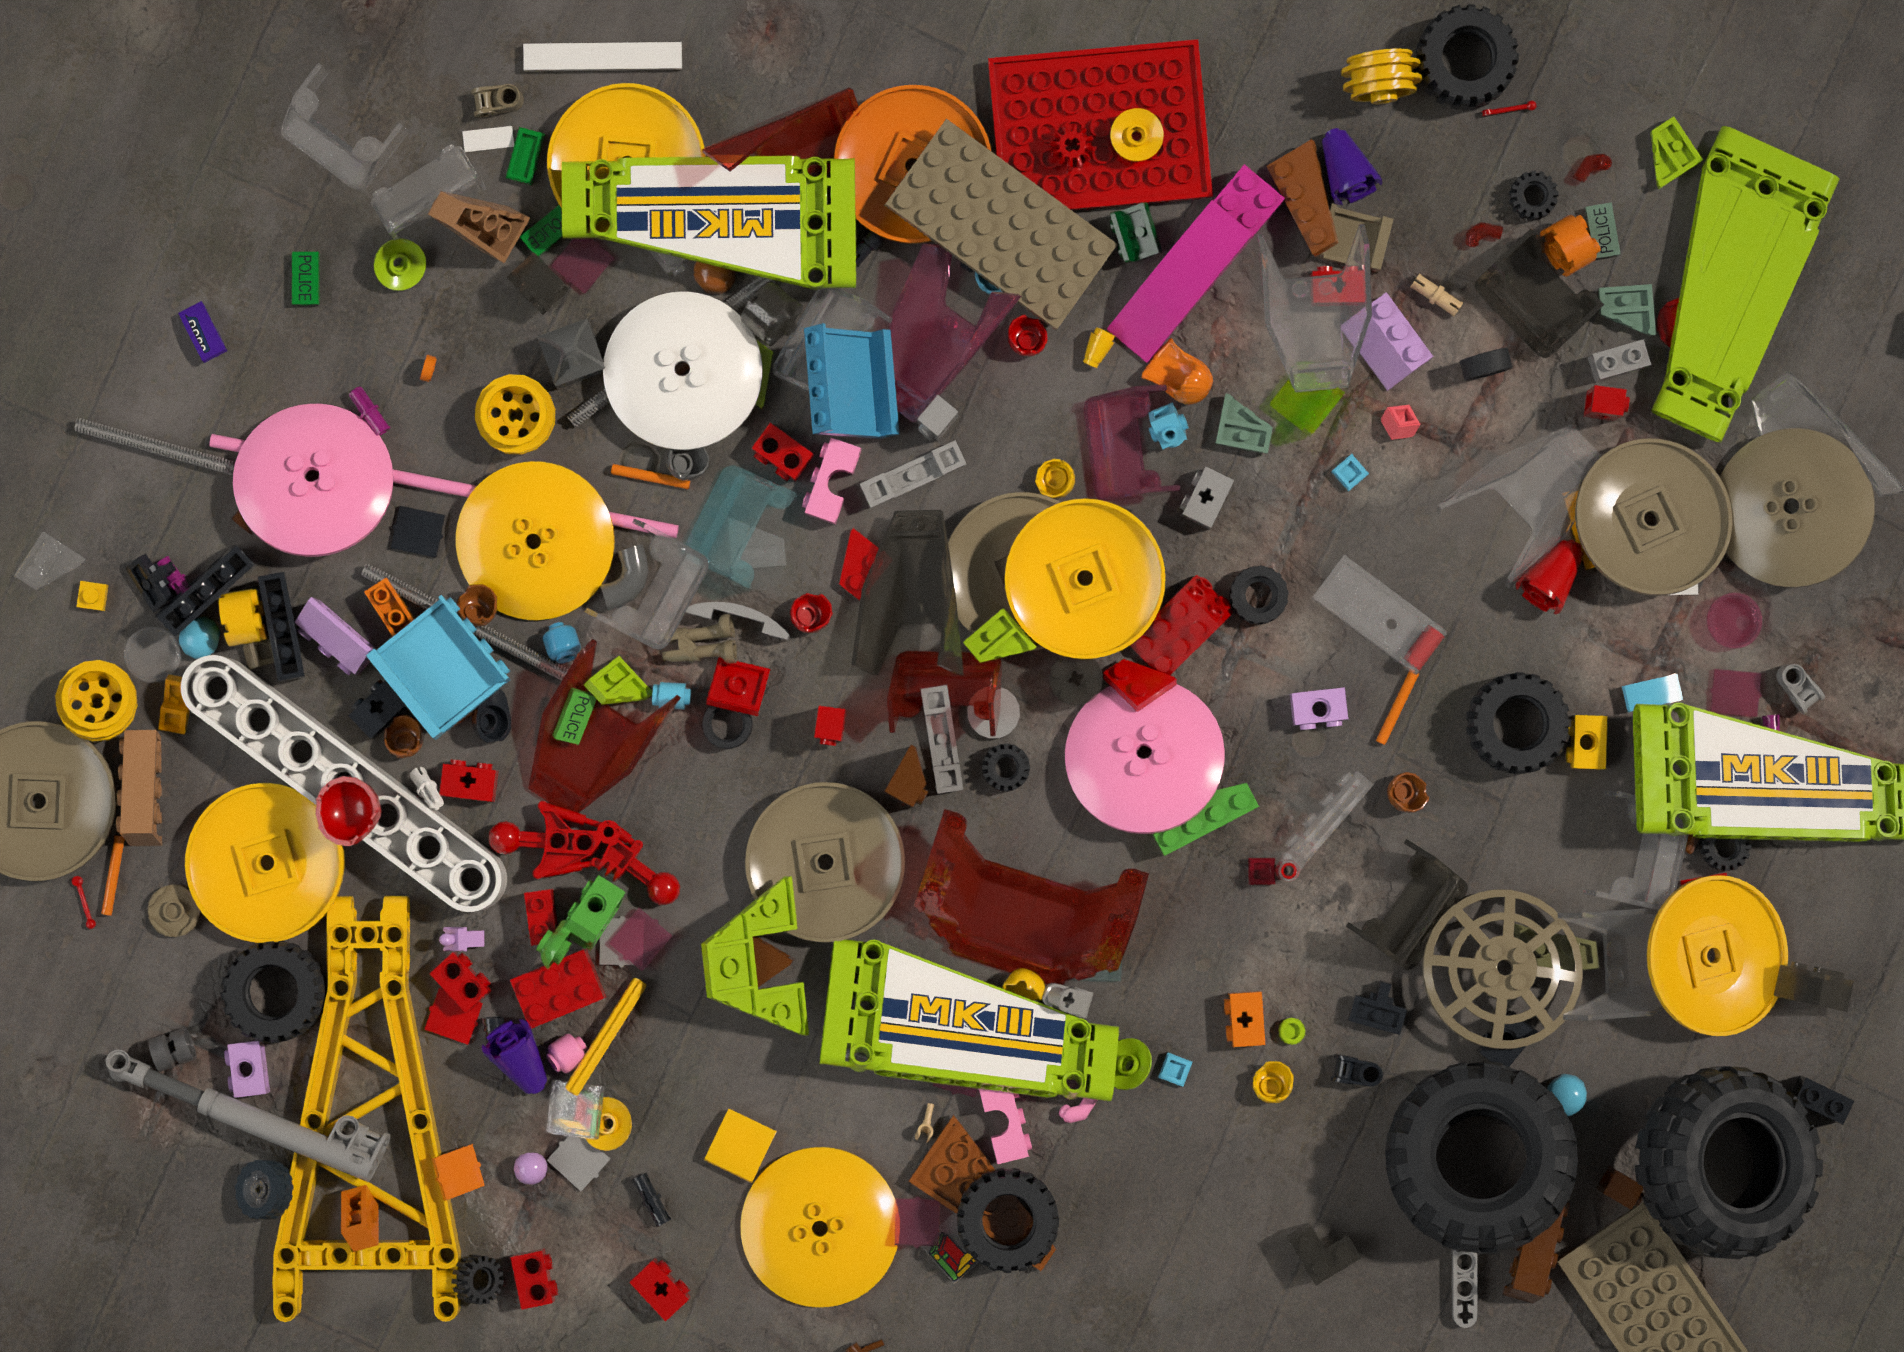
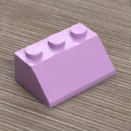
M1387 292L1341 326L1344 333L1387 391L1433 357Z
M311 597L295 621L300 627L297 631L308 641L311 638L320 644L317 649L328 658L333 655L340 662L337 666L348 675L352 672L355 675H359L371 662L366 655L373 649L377 650L319 599Z

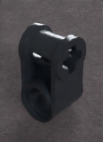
M1335 1054L1334 1056L1336 1065L1334 1075L1330 1078L1331 1081L1371 1087L1378 1085L1383 1079V1071L1377 1063ZM1346 1063L1345 1073L1343 1075L1344 1064ZM1375 1067L1377 1069L1378 1076L1374 1081L1364 1079L1363 1072L1366 1068Z

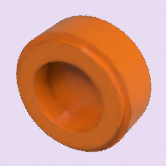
M426 356L420 380L431 382L437 361L436 357Z

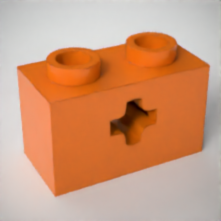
M1262 992L1228 993L1229 999H1224L1225 1015H1230V1025L1226 1026L1227 1042L1231 1041L1233 1047L1265 1045ZM1242 1012L1251 1017V1021H1247L1246 1026L1237 1021V1017H1241Z
M367 1185L341 1192V1234L353 1252L379 1245V1204L372 1196Z

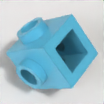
M1173 402L1148 412L1152 426L1149 428V432L1154 442L1159 441L1162 449L1177 447L1187 439L1185 430L1189 428L1184 414L1178 415Z

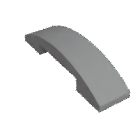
M955 440L859 485L870 508H873L965 466L966 462Z
M704 602L687 606L685 610L687 614L709 620L713 619L714 611L716 610L764 623L763 634L789 641L790 635L777 622L749 607L726 602Z
M947 685L922 688L921 694L937 794L963 790Z

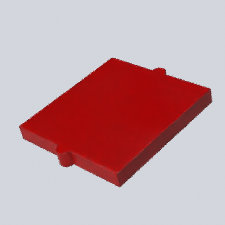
M439 988L433 1006L429 1007L431 1012L424 1030L469 1045L474 1028L479 1025L477 1019L483 1003L479 1002L469 1013H465L444 989Z

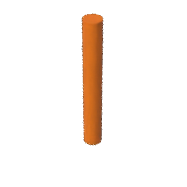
M613 464L611 474L684 489H689L691 482L679 480L672 475Z
M1409 670L1378 734L1376 742L1382 745L1386 744L1419 673Z
M114 835L101 914L111 916L125 841L122 836Z

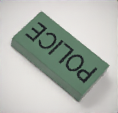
M1612 202L1585 207L1589 235L1591 238L1596 239L1601 248V251L1597 253L1596 259L1619 256L1621 253Z

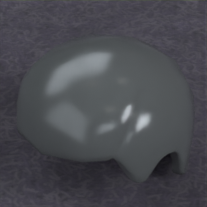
M705 447L693 450L670 449L667 453L666 465L675 478L682 481H691L699 478L708 468L709 455Z

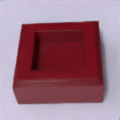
M1248 858V885L1275 884V858Z

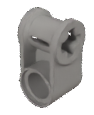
M1786 664L1778 669L1776 674L1778 683L1802 714H1806L1808 712L1807 709L1818 700L1822 701L1825 699L1822 690L1812 681L1800 665ZM1789 669H1793L1796 672V680L1793 683H1789L1786 679V673Z
M1050 983L1045 987L1042 999L1044 1004L1049 1007L1087 1018L1094 993L1073 986L1068 987Z

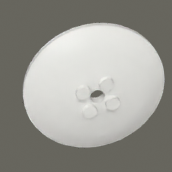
M671 292L655 296L639 304L617 325L608 342L604 356V386L616 415L635 435L653 445L666 449H699L728 437L743 424L751 413L758 399L762 383L761 354L750 327L731 307L718 299L700 293ZM685 362L690 366V371L686 376H679L675 373V366L678 363Z

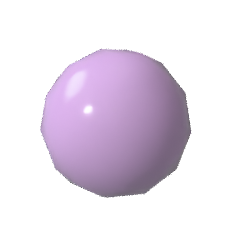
M525 1153L515 1160L514 1173L520 1182L534 1185L541 1182L546 1176L547 1163L541 1154Z

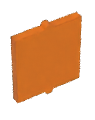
M473 1144L431 1158L437 1176L435 1181L439 1183L444 1201L485 1186L480 1171L481 1163L477 1161Z

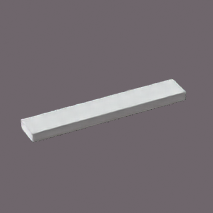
M682 42L523 44L525 72L682 70Z

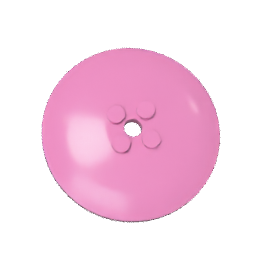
M303 404L275 413L251 432L243 443L235 462L233 490L241 516L252 532L262 541L277 550L296 556H327L356 545L367 537L385 515L392 496L393 467L383 440L379 435L376 436L364 419H361V417L351 411L333 405ZM310 470L319 472V478L314 482H309L305 479V474Z
M1177 684L1138 712L1111 686L1105 688L1092 697L1079 711L1069 730L1065 747V765L1068 779L1073 792L1083 807L1104 824L1117 830L1136 834H1153L1168 831L1181 826L1195 817L1205 808L1215 794L1221 781L1225 762L1223 737L1212 712L1195 694ZM1142 746H1147L1152 750L1150 757L1141 759L1136 754L1137 750Z

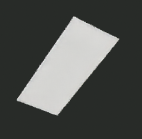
M512 126L462 131L465 152L514 147Z

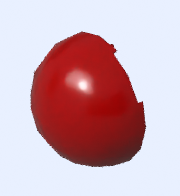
M342 776L329 781L321 788L315 800L317 801L315 814L319 825L318 829L326 839L336 845L351 846L359 843L374 829L381 817L378 795L370 785L355 777Z

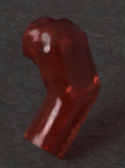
M1601 153L1588 155L1584 158L1573 177L1585 183L1591 172L1610 169L1612 159L1606 154Z
M1479 222L1467 230L1465 243L1469 247H1477L1479 241L1484 237L1501 239L1503 227Z

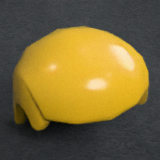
M1054 458L1045 461L1037 469L1035 484L1042 495L1059 499L1072 491L1075 485V474L1066 461Z
M1019 968L1010 974L1002 987L1007 991L1033 1001H1041L1045 984L1035 972L1026 968Z
M1268 1061L1256 1071L1253 1077V1090L1257 1097L1265 1103H1280L1290 1095L1293 1089L1294 1076L1290 1068L1282 1062Z

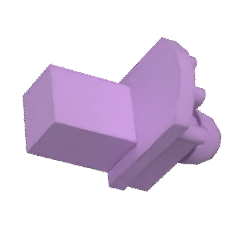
M444 927L443 931L445 933L439 938V942L445 946L443 951H467V947H484V931H467V927Z

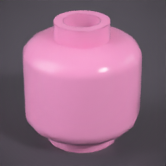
M564 1034L549 1045V1053L546 1057L557 1072L570 1073L578 1067L585 1055L584 1051L587 1050V1046L581 1037L574 1038L571 1034Z

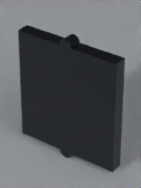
M400 506L396 524L393 525L395 530L391 549L437 558L440 539L444 538L442 530L446 515Z

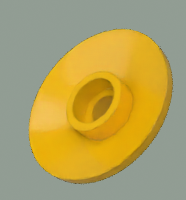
M1134 108L1124 111L1115 119L1110 136L1114 149L1121 157L1138 162L1147 160L1158 152L1163 142L1164 133L1161 122L1153 113L1145 109ZM1134 132L1141 134L1142 138L1139 141L1132 139L1131 135Z
M602 1097L598 1137H584L594 1148L609 1151L619 1148L626 1142L631 1132L632 1120L627 1107L621 1101L611 1097ZM608 1119L613 1121L612 1128L607 1126Z

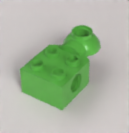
M599 875L594 882L589 880L582 891L580 904L575 902L567 914V919L562 920L554 932L548 930L536 948L541 954L544 966L549 969L553 962L558 965L560 964L572 943L567 941L568 938L591 951L620 908L626 892ZM593 908L596 909L598 912H592L589 909Z

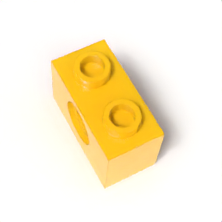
M1572 715L1571 727L1568 728V734L1571 736V747L1566 748V763H1570V769H1606L1607 716ZM1583 735H1588L1592 739V746L1588 750L1580 746V738Z

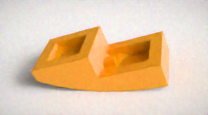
M168 674L165 679L164 702L160 708L159 729L185 735L190 709L182 698V677Z

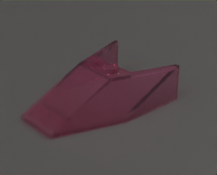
M924 243L891 314L889 330H891L897 411L912 422H917V419L935 397L942 394L1022 297L1015 293L992 291L977 325H973L945 303L952 255L939 245Z

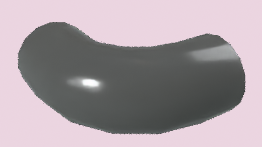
M643 544L619 551L618 555L622 565L621 575L613 582L600 585L608 611L634 600L644 588L649 572Z

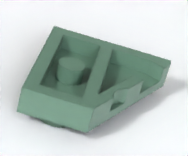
M1652 284L1598 289L1600 316L1648 336L1656 335Z
M1225 393L1215 444L1268 454L1273 427L1257 417L1250 409L1236 401L1233 396Z

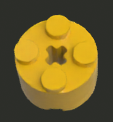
M257 589L221 595V598H219L221 624L225 625L226 631H229L224 633L229 647L268 639L266 625L262 624L261 616H265L263 601L259 600Z

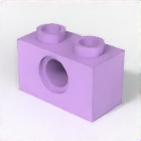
M1345 687L1290 694L1293 726L1300 725V730L1315 729V723L1326 722V727L1342 726V720L1348 719ZM1315 702H1322L1326 706L1324 716L1317 717L1314 715L1312 707Z
M254 1040L229 1044L228 1050H225L224 1054L226 1065L230 1066L231 1076L228 1077L229 1091L234 1093V1098L269 1093L270 1085L264 1043ZM244 1061L249 1062L252 1066L250 1076H245L241 1073L240 1066Z

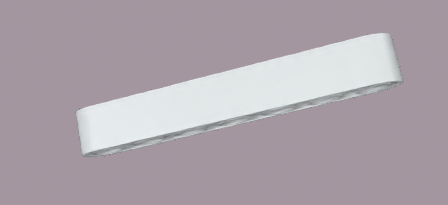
M208 655L195 660L186 669L181 681V694L186 706L195 715L315 805L317 803L315 800L321 788L329 781L336 779L339 774L348 772L353 777L360 779L373 788L379 797L380 806L385 804L394 806L398 813L395 824L391 827H384L378 821L374 829L363 841L448 905L460 911L474 912L485 910L501 899L507 886V872L503 862L495 853L439 811L429 808L423 799L243 664L231 658ZM222 677L227 683V692L224 697L215 700L209 695L208 685L213 678ZM262 708L268 712L270 723L265 730L258 732L251 726L250 717L255 710ZM305 740L311 745L313 752L311 758L301 764L294 759L292 751L297 742ZM427 836L435 837L440 843V852L433 859L425 858L420 852V843ZM469 868L478 869L483 876V883L476 891L466 889L462 883V875Z

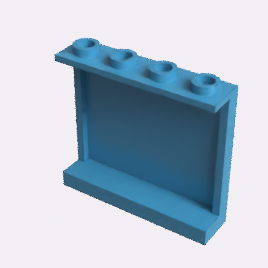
M824 323L804 328L813 434L877 439L899 435L891 330L882 329L874 332L832 329L826 328Z

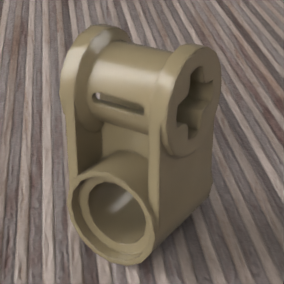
M512 84L484 86L471 90V95L474 96L476 105L474 117L478 118L515 112L524 103L523 94ZM509 92H515V101L511 104H506L504 102L505 95Z

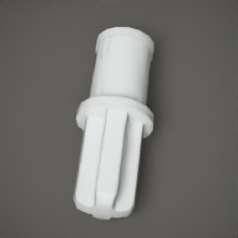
M419 767L422 775L417 768L413 769L410 773V778L417 787V794L424 798L429 808L434 811L439 810V807L443 806L444 801L437 791L436 782L430 779L425 768Z

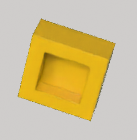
M80 581L76 607L105 611L109 585Z

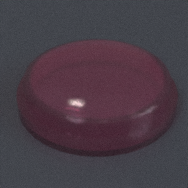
M1728 593L1720 596L1711 604L1707 613V628L1711 637L1718 644L1727 648H1742L1751 644L1759 635L1762 628V614L1756 602L1749 596L1741 593Z

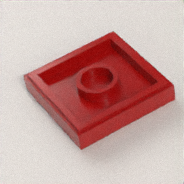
M719 657L706 705L758 716L770 669L739 661L728 664L723 658Z

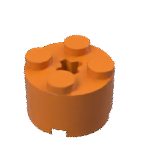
M1567 215L1540 232V238L1545 236L1546 242L1542 244L1547 258L1556 270L1562 268L1565 271L1562 274L1565 277L1594 262L1597 258V253L1601 251L1599 243L1595 238H1591L1586 230L1587 223L1581 215L1576 217Z

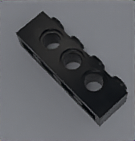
M233 544L160 610L155 617L176 637L254 566L253 562L237 545Z
M285 572L258 576L278 682L305 678Z

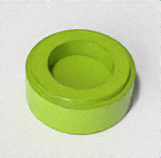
M1286 1018L1280 1023L1278 1034L1285 1043L1297 1044L1305 1036V1027L1296 1018Z

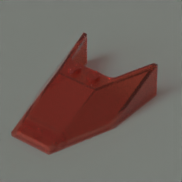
M849 87L762 121L702 149V151L729 172L753 153L756 156H797L800 159H809L811 157L834 159L839 134L845 122L852 117L853 112H856L859 106L853 89ZM827 163L828 174L831 170V163ZM814 164L808 168V174L812 177H817L822 173L823 169L821 166Z
M594 639L578 653L542 713L528 787L529 790L550 804L578 813L634 770L681 699L680 696L676 695L640 723L632 722L607 704H601L596 700L579 745L555 739L552 735L570 689L575 688L590 692L584 684L591 678L597 641Z

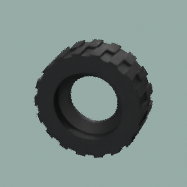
M1262 565L1252 566L1240 572L1233 580L1229 590V601L1233 611L1240 619L1250 624L1260 625L1275 620L1285 610L1289 591L1287 590L1286 581L1283 580L1280 573L1274 571L1275 569ZM1262 582L1271 589L1272 599L1267 606L1255 608L1247 602L1246 590L1252 583Z

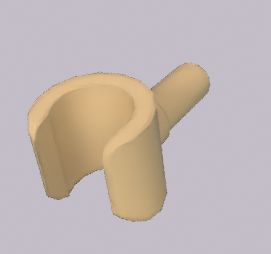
M928 1103L923 1124L918 1127L915 1134L916 1140H918L921 1132H925L928 1135L926 1143L930 1141L933 1135V1128L930 1124L934 1104Z

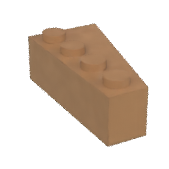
M443 191L440 192L437 199L433 202L432 208L428 213L429 216L475 248L502 263H505L530 219V217L505 205Z
M124 730V739H120L119 745L120 754L123 755V764H120L118 769L119 780H122V790H118L117 793L118 806H121V816L116 818V829L130 846H162V836L157 835V824L162 823V812H160V806L157 803V799H160L162 796V786L160 778L156 777V773H161L162 771L161 736L157 730Z

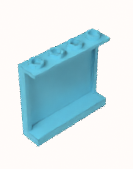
M442 595L438 597L439 600L380 648L377 650L373 649L366 655L435 740L511 680L507 676L510 670L501 659L496 662L490 655L494 650L484 638L479 641L473 634L477 629L468 618L462 620L457 614L460 610L458 605L451 597L446 600Z

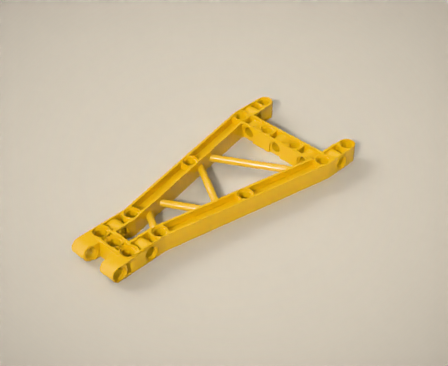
M337 896L327 912L328 988L300 1125L325 1136H329L338 1119L329 1124L328 1122L344 1047L398 1077L399 1083L343 1116L349 1115L359 1119L402 1094L425 1214L370 1182L294 1152L290 1171L293 1179V1197L289 1203L290 1206L281 1216L273 1255V1311L275 1317L282 1322L291 1321L301 1312L303 1270L432 1269V1296L434 1297L435 1316L441 1321H451L458 1315L461 1309V1299L457 1297L458 1293L453 1290L457 1284H452V1279H456L457 1276L452 1274L453 1270H459L456 1264L461 1262V1249L451 1199L443 1200L439 1183L435 1181L437 1176L431 1158L442 1155L409 990V896H384L380 921H357V911L354 908L353 896ZM340 927H344L348 931V938L344 942H340L336 938V931ZM366 927L372 928L375 932V937L371 942L365 941L362 936V932ZM392 927H397L401 931V938L397 942L389 938V931ZM357 948H380V951L383 952L382 972H380L381 987L353 1003L357 984ZM340 980L348 985V991L345 995H340L336 991V984ZM392 980H396L401 984V992L398 995H393L389 991V983ZM382 998L395 1063L346 1036L350 1017ZM311 1114H316L320 1117L321 1124L319 1128L310 1126L309 1117ZM417 1114H423L427 1117L428 1123L425 1128H420L415 1124ZM321 1166L355 1187L367 1185L374 1198L428 1228L430 1240H379V1245L353 1252L346 1240H305L319 1167ZM283 1248L292 1250L294 1258L291 1262L285 1261L282 1258ZM337 1248H343L347 1252L346 1261L342 1262L336 1259L335 1250ZM390 1248L399 1250L401 1255L399 1261L390 1260L388 1257V1250ZM443 1248H450L454 1252V1259L452 1261H445L441 1257V1250ZM445 1301L452 1303L454 1307L453 1314H444L441 1310V1303ZM283 1302L292 1304L294 1309L292 1315L283 1313L281 1309Z

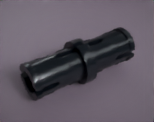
M647 1172L631 1180L643 1200L641 1204L643 1207L646 1206L655 1226L659 1227L670 1221L671 1217L660 1199L662 1196L660 1193L657 1194Z

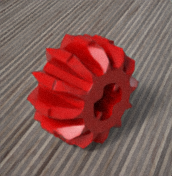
M1077 124L1072 125L1071 132L1064 125L1061 128L1063 135L1059 132H1054L1053 134L1057 141L1050 142V147L1057 150L1051 153V157L1061 156L1057 162L1059 166L1068 161V170L1072 169L1073 162H1076L1077 167L1080 169L1083 167L1081 158L1086 162L1091 160L1090 155L1086 152H1094L1095 147L1087 145L1093 141V136L1083 137L1087 132L1085 127L1078 133L1076 132ZM1066 143H1077L1076 149H1079L1078 151L1074 149L1071 152L1067 151L1068 145H1065Z

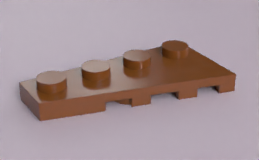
M1311 139L1267 165V168L1281 195L1285 198L1284 201L1309 249L1316 257L1337 245L1338 240L1332 214L1328 206V197L1321 176L1320 163L1317 159L1315 141Z

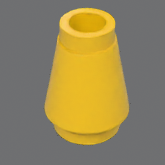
M1096 327L1094 332L1090 333L1083 362L1097 368L1114 345L1115 335Z

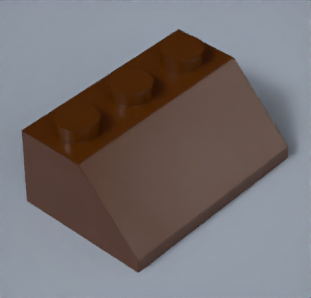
M910 745L885 792L914 807L916 803L919 805L923 803L929 791L924 789L927 784L915 746Z

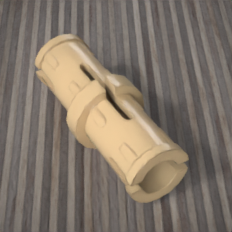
M1419 273L1415 279L1416 281L1412 283L1410 288L1430 300L1429 303L1432 305L1434 303L1454 317L1458 312L1456 308L1459 309L1463 302L1445 292L1443 286L1440 285L1438 287Z

